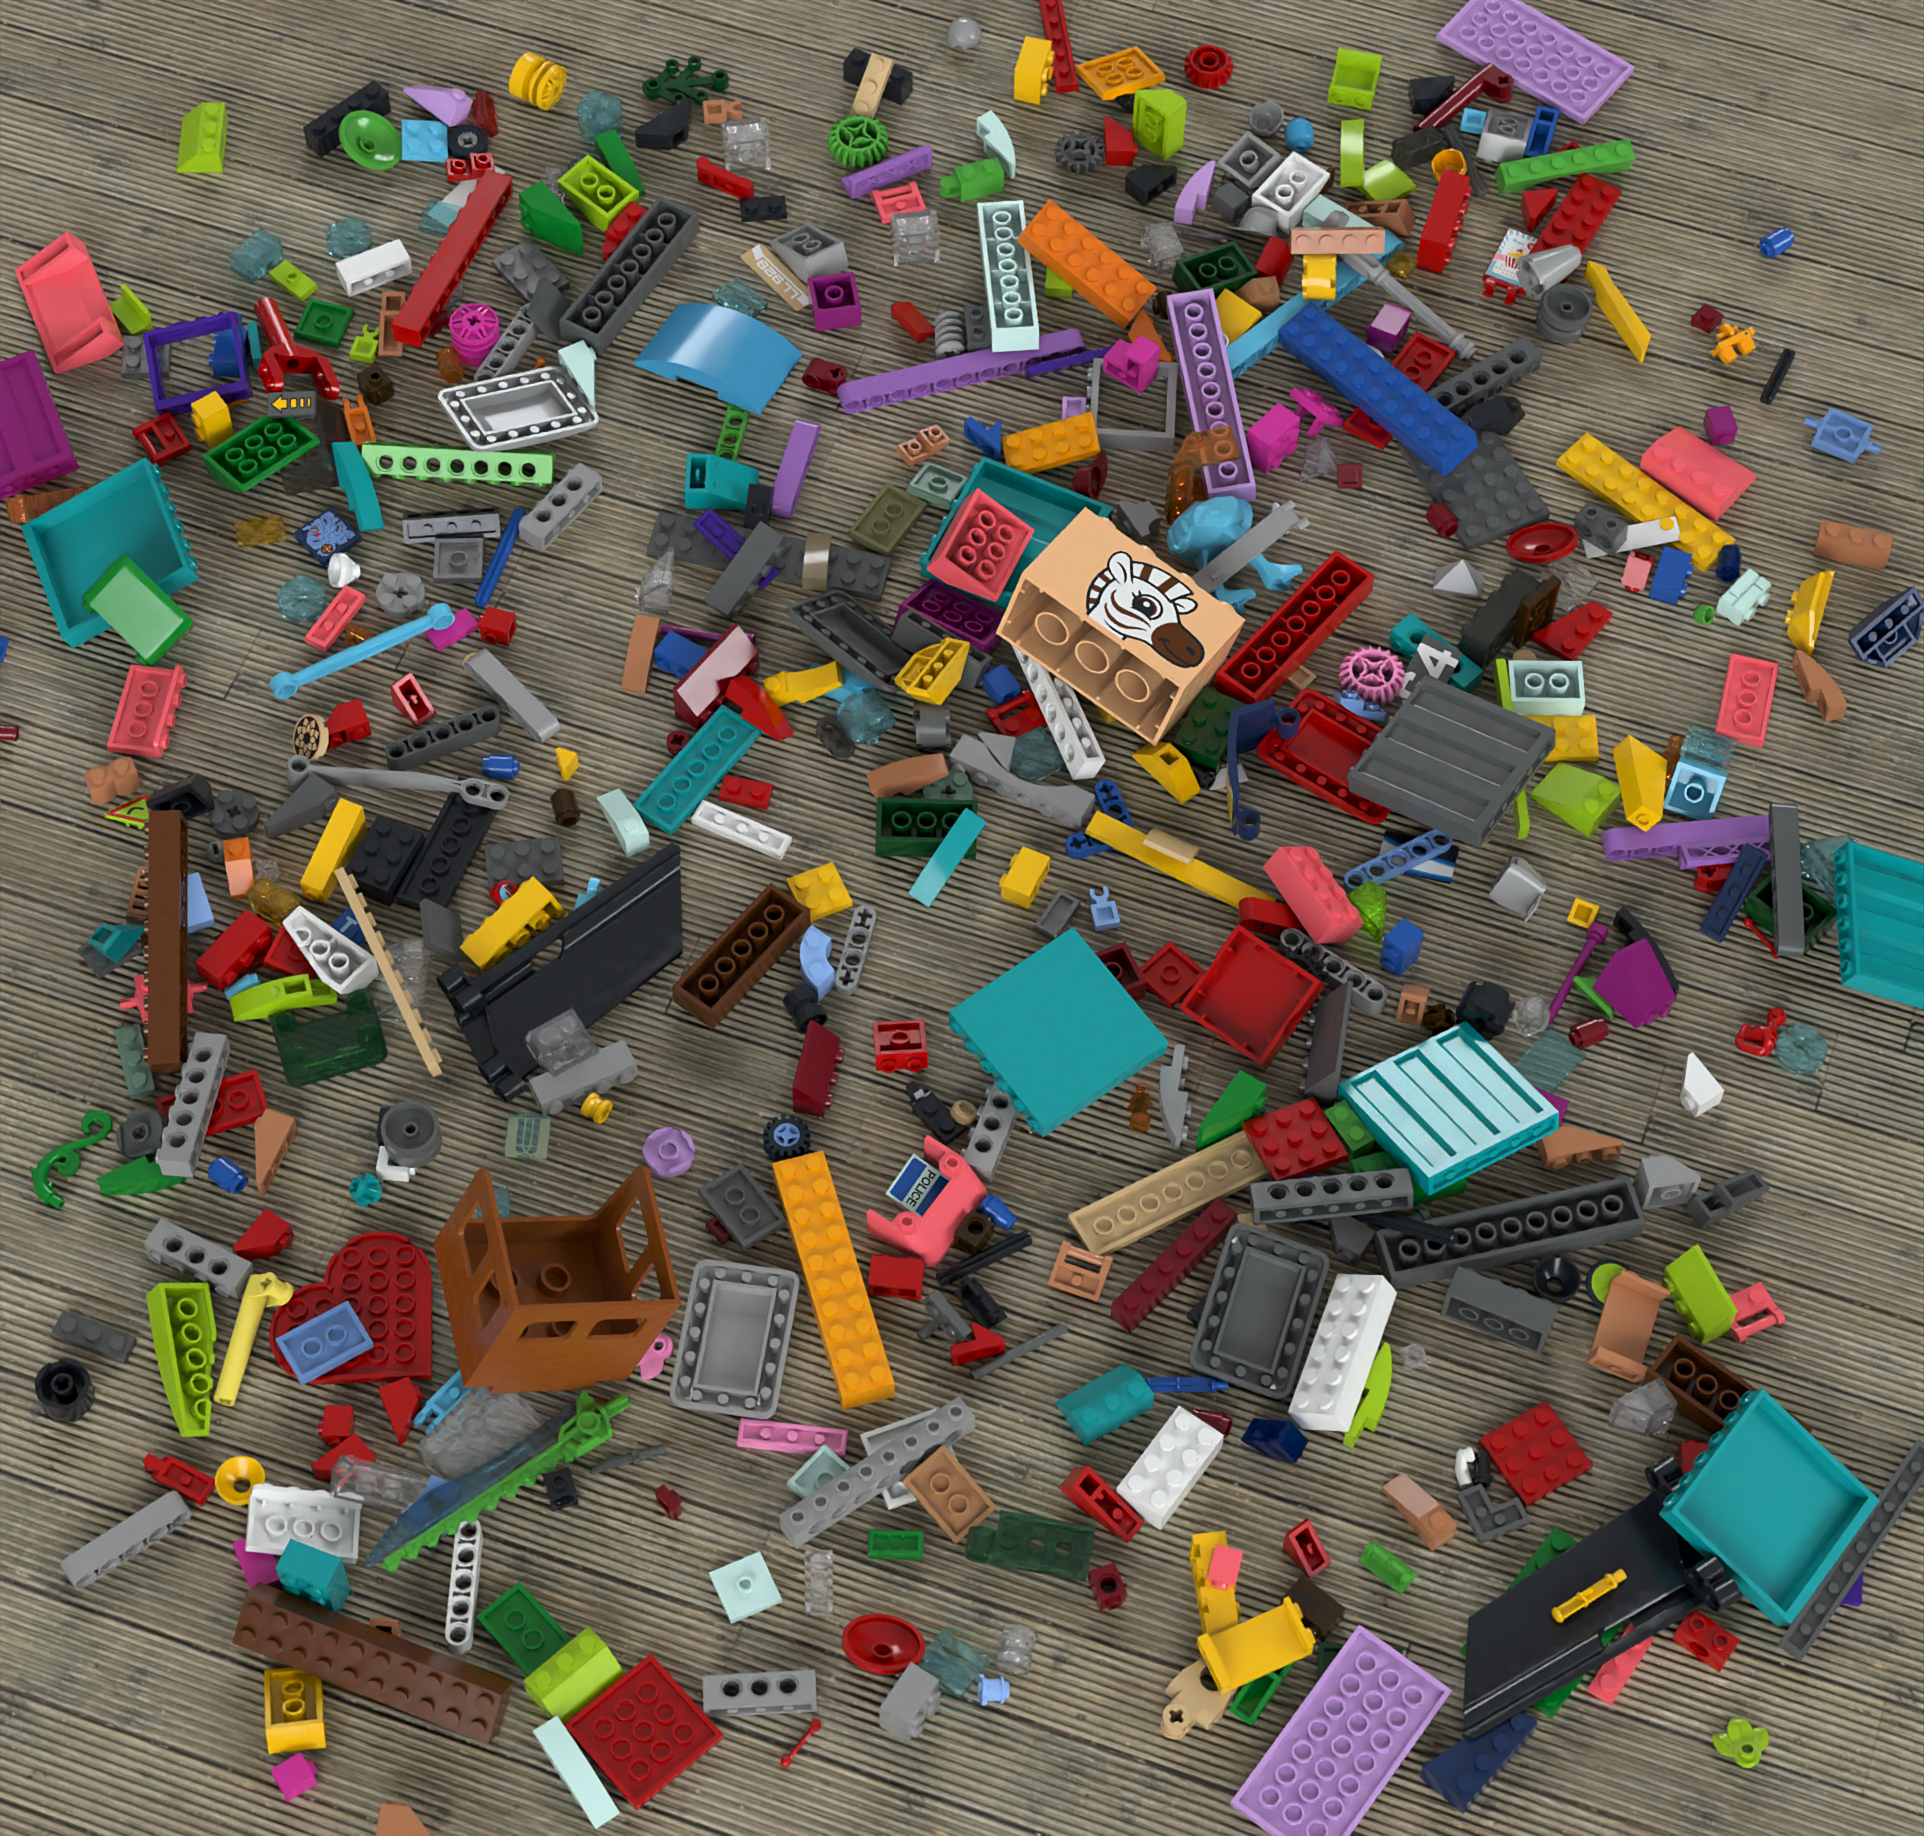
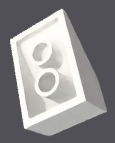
M1293 151L1252 195V208L1259 206L1276 211L1278 213L1276 227L1289 234V228L1295 227L1302 220L1304 210L1315 200L1329 179L1330 173Z

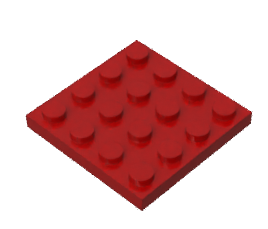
M652 1654L648 1655L564 1724L571 1737L636 1811L724 1738L722 1732Z

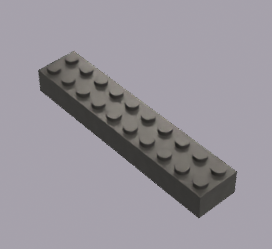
M1629 1176L1421 1221L1456 1231L1458 1233V1242L1452 1247L1388 1228L1376 1231L1373 1246L1383 1276L1395 1290L1452 1278L1458 1266L1471 1268L1479 1272L1639 1237L1642 1235L1646 1221Z

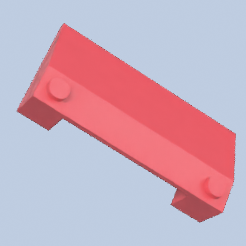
M66 231L14 270L54 373L60 374L107 358L125 345L85 243L73 234Z

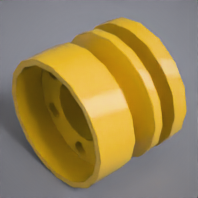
M526 52L519 58L512 70L509 92L516 98L529 101L532 105L548 111L555 106L563 93L567 79L566 69L552 61L546 62L544 57L533 52Z

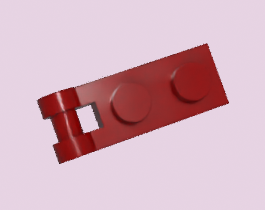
M706 157L697 159V179L700 182L738 199L754 198L753 182L747 178L735 175L727 169L711 164Z

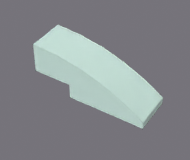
M990 110L977 118L976 133L984 140L983 151L990 158L997 157L1003 171L1012 179L1015 177L1016 165L1012 141L1000 119Z

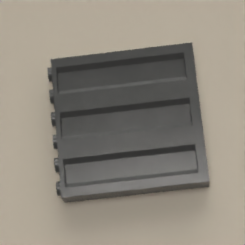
M1425 675L1420 683L1414 685L1409 697L1401 702L1396 714L1388 719L1386 727L1382 732L1376 734L1369 749L1363 751L1355 767L1352 766L1347 774L1349 792L1480 848L1556 746L1555 729Z

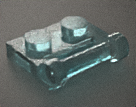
M945 1627L926 1649L923 1659L917 1666L939 1679V1684L961 1699L978 1678V1675L987 1668L990 1659L985 1655L980 1656L953 1637L952 1632ZM947 1645L974 1666L969 1669L941 1649L942 1646Z

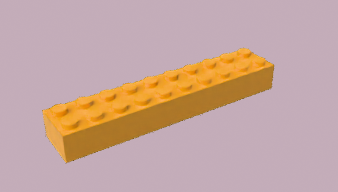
M819 1151L772 1163L774 1183L784 1216L787 1219L788 1230L842 1410L895 1397V1383L824 1152Z

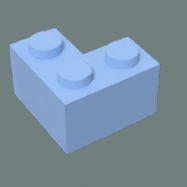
M199 872L188 875V934L215 926Z

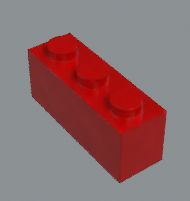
M246 909L195 962L198 975L220 991L227 985H231L244 967L250 966L254 957L261 950L269 946L273 938L270 926Z

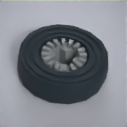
M462 125L452 130L448 136V149L455 159H469L470 153L486 154L488 151V137L485 131L478 126Z

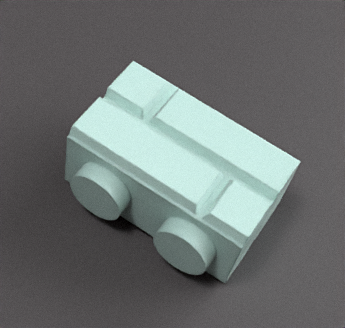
M1747 569L1719 598L1716 608L1717 612L1725 618L1728 617L1737 626H1740L1744 620L1750 621L1757 611L1756 608L1759 605L1763 607L1770 599L1771 583L1765 578L1759 577V574L1753 570Z

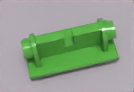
M1375 1540L1373 1543L1370 1541L1364 1549L1365 1552L1358 1559V1562L1400 1595L1418 1576L1415 1571Z

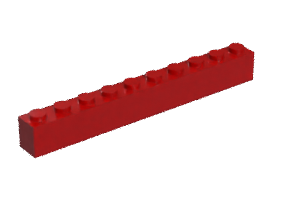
M486 170L482 178H478L476 188L473 193H469L464 208H460L456 221L449 226L447 236L441 239L436 254H432L428 267L422 270L417 285H413L408 300L402 303L400 313L393 318L391 329L393 330L395 341L418 348L422 346L512 196L513 185L511 176Z

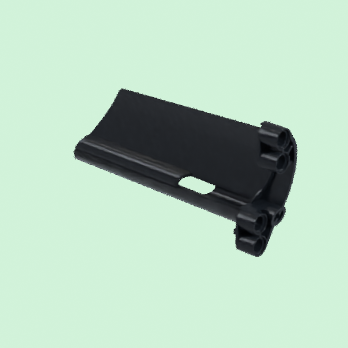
M670 843L473 980L470 975L467 976L457 964L436 977L439 987L453 1007L457 1023L462 1029L478 1063L481 1075L487 1081L493 1093L505 1103H509L529 1088V1085H525L523 1079L683 954L680 846ZM560 939L562 950L559 957L536 973H532L531 963L534 956Z
M1666 1456L1645 1468V1475L1653 1491L1652 1493L1468 1617L1463 1700V1738L1474 1739L1704 1605L1718 1613L1742 1598L1740 1589L1735 1581L1725 1576V1571L1720 1561L1714 1555L1704 1558L1659 1515L1664 1507L1663 1501L1668 1495L1673 1492L1675 1493L1680 1486L1678 1481L1682 1477L1681 1469L1672 1456ZM1619 1569L1625 1572L1627 1578L1618 1583L1616 1589H1611L1590 1602L1586 1608L1582 1607L1565 1618L1562 1623L1557 1622L1553 1618L1552 1608H1557L1576 1596L1577 1592H1582L1605 1578V1575L1608 1573L1613 1574ZM1630 1619L1633 1623L1634 1631L1605 1647L1601 1641V1635Z

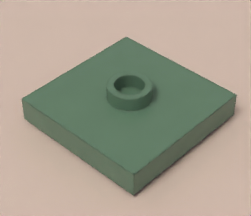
M926 462L908 484L906 492L950 509L953 500L959 498L963 483L965 481L968 482L970 478L936 464Z

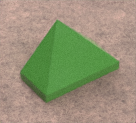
M1575 976L1573 978L1574 987L1611 1021L1614 1018V1008L1593 988L1597 980Z

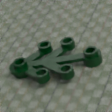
M692 56L688 59V66L673 81H667L672 74H676L679 71V62L675 59H669L665 63L666 68L657 78L647 79L643 83L642 91L649 99L655 100L661 97L672 103L673 106L677 102L684 100L685 96L694 100L697 105H703V101H708L707 92L705 90L695 91L692 87L711 85L717 91H724L729 87V76L725 71L717 70L712 76L688 79L694 72L701 69V59L697 56ZM668 90H676L680 93L672 94Z

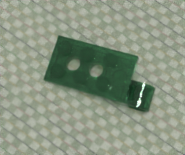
M1001 1510L996 1533L989 1528L981 1526L969 1528L964 1557L977 1563L1086 1582L1096 1527ZM1033 1539H1039L1044 1543V1547L1041 1550H1033L1030 1548L1029 1542ZM1060 1544H1067L1072 1551L1067 1555H1061L1056 1551V1547Z

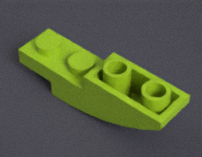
M308 974L273 980L247 989L229 998L233 1021L236 1022L285 1016L286 1009L337 1004L338 997L336 990L328 986L321 979L309 980Z
M1386 1342L1380 1350L1377 1349L1356 1409L1357 1413L1352 1420L1349 1432L1342 1431L1345 1434L1343 1444L1350 1448L1354 1447L1364 1427L1375 1432L1381 1420L1392 1375L1390 1344Z

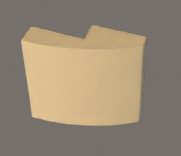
M1153 828L1142 843L1188 865H1191L1194 856L1197 857L1201 849L1157 828Z

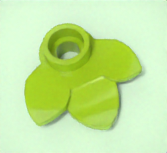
M1735 1716L1728 1722L1727 1733L1712 1735V1742L1720 1754L1734 1757L1737 1764L1741 1767L1751 1768L1760 1761L1761 1751L1768 1746L1769 1735L1765 1727L1752 1729L1747 1720Z

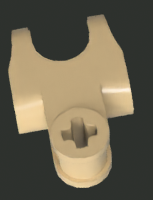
M1203 1657L1184 1668L1165 1690V1694L1172 1701L1163 1710L1160 1728L1161 1732L1169 1739L1176 1740L1182 1738L1197 1722L1206 1730H1209L1224 1715L1229 1703L1238 1692L1239 1687L1222 1695L1219 1691H1209L1204 1688L1200 1679L1207 1672L1208 1667Z

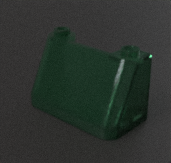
M368 987L355 990L347 996V1011L297 1025L295 1016L287 1011L268 1015L285 1077L290 1085L295 1087L305 1086L378 1065L386 1059L388 1051L380 1020Z

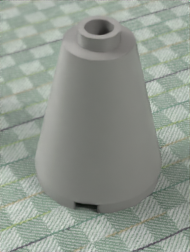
M1569 244L1521 256L1515 262V266L1519 265L1520 271L1516 272L1520 285L1528 295L1533 294L1536 296L1533 299H1541L1550 287L1559 284L1581 264L1582 254L1577 247Z

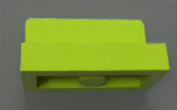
M125 283L120 285L122 297L109 304L114 318L130 336H142L144 332L154 329L149 310Z

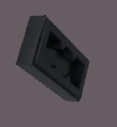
M749 483L743 528L754 530L760 521L769 526L775 487Z

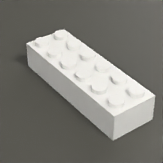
M1337 1274L1288 1413L1302 1429L1349 1432L1397 1295L1395 1289L1383 1275Z

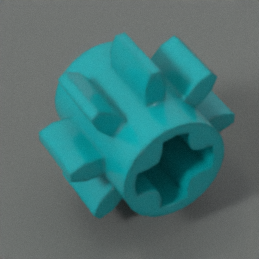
M365 1172L363 1177H355L349 1187V1194L352 1196V1200L356 1201L357 1205L366 1208L369 1203L378 1202L382 1194V1186L379 1184L380 1180L376 1179V1176Z

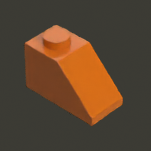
M249 838L223 840L225 866L231 899L256 896L253 855Z

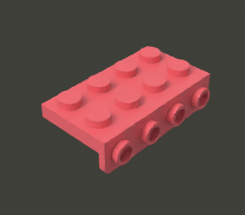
M176 664L174 670L130 665L107 743L109 752L162 758L164 749H168L170 737L168 734L170 728L173 729L175 725V710L181 705L180 692L187 683V673H184L182 665Z

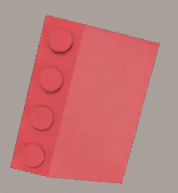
M1681 426L1657 439L1642 455L1639 470L1715 522L1757 478L1756 474Z
M977 488L963 500L926 570L946 584L996 602L1035 530Z

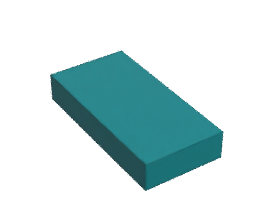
M253 321L247 322L254 370L255 373H258L257 368L262 359V351L257 323Z

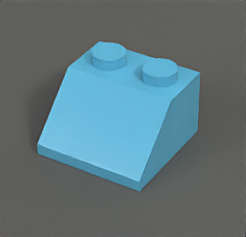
M1681 757L1674 772L1663 808L1699 821L1711 820L1728 772Z

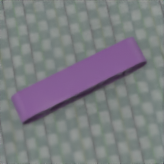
M796 419L773 485L775 488L771 515L787 519L792 518L819 439L820 424Z

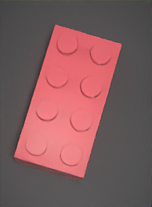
M1279 847L1262 866L1315 944L1347 943L1364 924L1358 909L1348 900L1346 892L1337 884L1332 877V872L1325 867L1319 858V853L1314 848Z

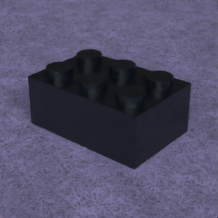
M378 815L345 868L347 875L353 874L359 886L355 889L356 893H362L364 897L391 907L402 882L425 841L423 832Z

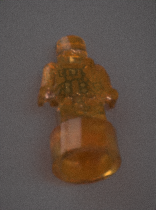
M1143 1085L1136 1087L1135 1094L1131 1097L1127 1107L1130 1112L1132 1111L1129 1118V1128L1137 1133L1146 1132L1150 1129V1116L1147 1114L1149 1105L1152 1106L1153 1104L1149 1093H1146V1088Z

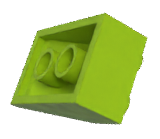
M586 155L557 180L558 186L586 218L604 233L630 201L639 205V191L590 155Z
M1559 762L1533 789L1529 797L1590 838L1619 806L1621 791L1618 786L1601 775Z

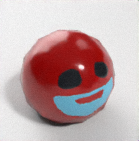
M499 881L491 888L489 896L500 908L501 903L507 898H511L518 891L519 887L512 881Z

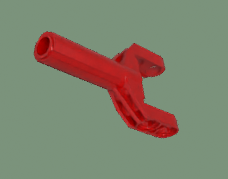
M267 297L256 302L254 311L271 345L263 353V358L260 360V365L257 368L266 392L276 393L283 391L284 375L282 372L288 374L310 373L321 397L327 400H336L339 397L340 384L329 360L313 350L295 344L274 299Z

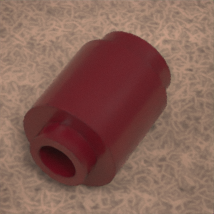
M1435 502L1427 508L1425 518L1439 535L1448 538L1456 533V530L1459 529L1458 520L1444 502Z
M1592 1017L1571 1026L1568 1037L1574 1047L1582 1050L1603 1041L1609 1035V1030L1603 1018Z

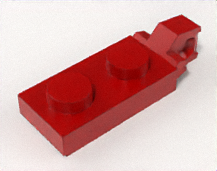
M148 1453L142 1461L144 1468L152 1472L151 1478L156 1480L157 1483L172 1491H177L180 1495L202 1507L216 1488L214 1478L171 1455L169 1457L164 1456L161 1460Z

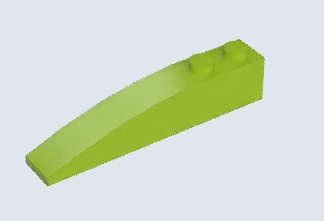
M158 1283L146 1295L154 1348L164 1389L181 1436H208L212 1403L210 1401V1390L213 1388V1378H211L212 1366L215 1363L213 1349L217 1336L209 1284Z

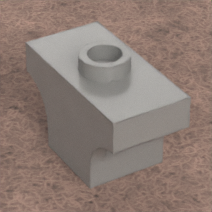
M1127 499L1118 502L1117 518L1121 522L1124 533L1130 535L1137 544L1149 547L1150 536L1159 532L1161 517L1149 500L1140 504H1133Z

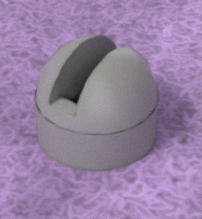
M213 841L207 845L206 854L211 862L220 863L225 860L223 843L220 841ZM218 848L219 854L214 855L213 849Z

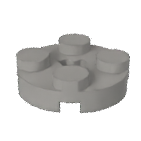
M387 573L383 576L376 590L379 607L388 616L394 618L409 617L417 608L419 611L425 603V589L420 577L417 575ZM399 592H404L407 595H403L402 598H397L396 594Z

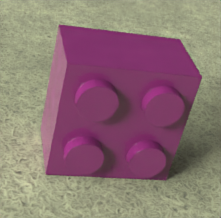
M853 272L807 278L808 299L815 332L861 325V305Z

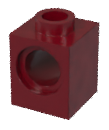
M1115 1562L1089 1571L1088 1583L1099 1610L1106 1608L1114 1610L1122 1606L1123 1602H1126L1127 1591ZM1105 1585H1110L1114 1587L1115 1591L1107 1593L1101 1588Z

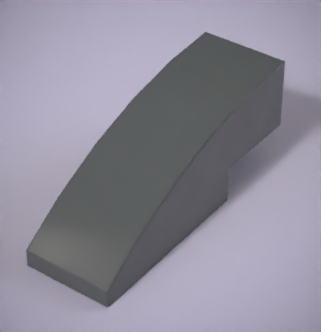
M1751 1169L1717 1183L1713 1190L1694 1197L1685 1210L1698 1227L1703 1229L1742 1209L1768 1192L1770 1188L1757 1171Z

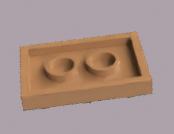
M944 1444L901 1481L954 1544H957L997 1508Z

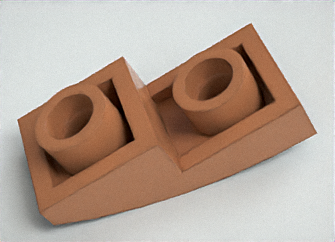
M938 424L918 431L916 438L898 444L896 452L910 467L940 451L950 443L951 439Z

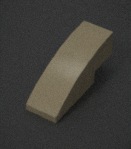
M807 533L802 572V589L827 590L832 534Z

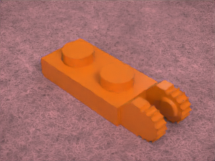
M362 394L356 395L357 406H359L357 408L350 409L351 406L347 397L342 398L344 416L351 442H355L359 452L362 451V444L365 441H376L367 405L365 406Z

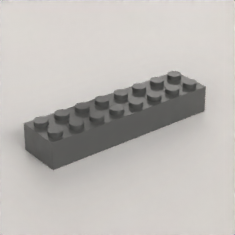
M658 196L559 320L561 338L573 344L584 340L588 348L592 347L595 354L601 357L699 233L698 213L662 196Z

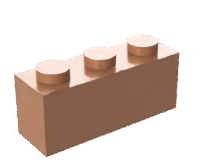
M1822 519L1816 536L1813 555L1884 571L1890 555L1893 535Z

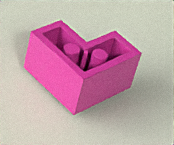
M1141 335L1133 344L1119 339L1105 354L1103 371L1137 392L1142 393L1157 377L1160 346Z

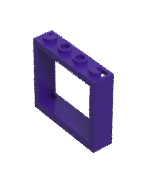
M222 311L218 315L211 317L201 316L194 321L186 323L176 322L172 326L165 328L156 327L155 330L143 333L155 409L160 416L167 412H170L172 416L193 412L191 404L214 391L218 393L225 404L253 397L241 323L234 311L227 313ZM232 329L241 381L166 399L157 347Z

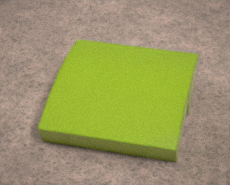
M1385 159L1365 170L1364 186H1353V188L1366 194L1367 201L1401 199L1415 191L1416 185L1401 169Z

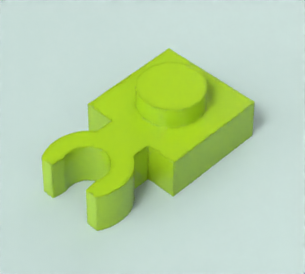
M365 324L362 328L363 337L356 336L349 356L350 360L373 364L379 349V327L377 326L375 332L369 333V326Z

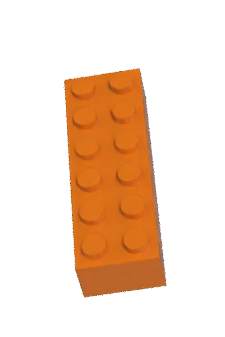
M1051 199L1037 213L1016 241L1123 330L1157 290L1155 285Z

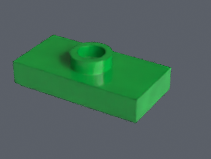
M869 1529L868 1559L923 1560L924 1531Z

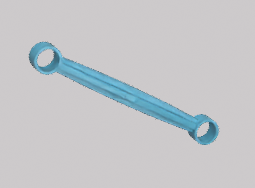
M438 603L428 610L426 616L369 638L363 643L342 650L294 674L289 672L279 673L270 680L269 685L277 699H287L297 692L299 686L365 660L431 628L435 630L446 629L453 624L455 616L447 603Z

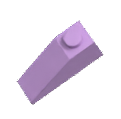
M416 85L404 87L403 90L404 93L449 127L465 124L473 102L460 89Z

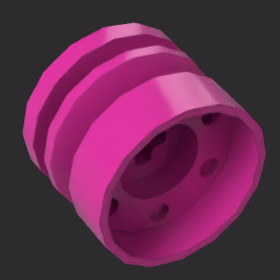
M470 303L455 310L450 317L449 327L455 357L463 364L480 367L501 337L496 312L489 306Z

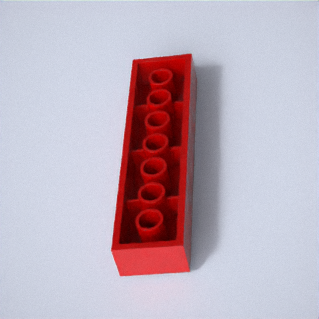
M1335 550L1217 671L1215 689L1221 694L1248 705L1268 700L1371 594L1375 576Z

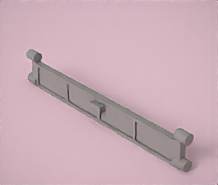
M1289 499L1191 578L1198 587L1210 594L1295 525L1302 531L1311 524L1305 516L1302 519L1296 516L1292 511L1296 505Z

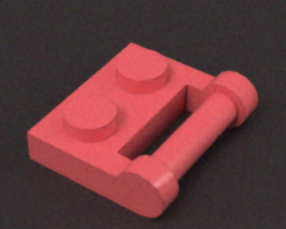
M915 181L908 182V185L882 191L878 189L871 191V199L873 204H875L882 224L926 214V207Z
M1761 1282L1729 1296L1738 1310L1729 1333L1738 1344L1746 1341L1747 1337L1774 1324L1779 1326L1786 1321L1783 1312L1777 1308ZM1765 1311L1768 1316L1744 1327L1738 1325V1323Z

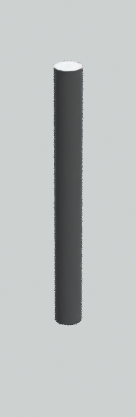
M1062 1322L969 1371L972 1379L975 1381L1066 1333L1067 1328Z

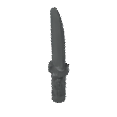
M664 1444L641 1450L633 1449L630 1450V1453L605 1460L594 1466L590 1470V1474L594 1475L633 1462L636 1465L641 1460L666 1454Z

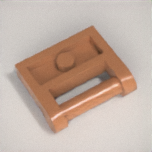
M1063 1240L1047 1285L1099 1303L1114 1257L1109 1255L1104 1257L1072 1246V1242ZM1069 1255L1100 1266L1099 1274L1066 1263L1067 1256Z

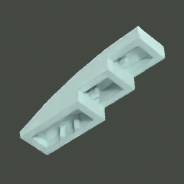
M558 1716L553 1717L532 1731L561 1780H564L594 1829L620 1814L603 1784Z

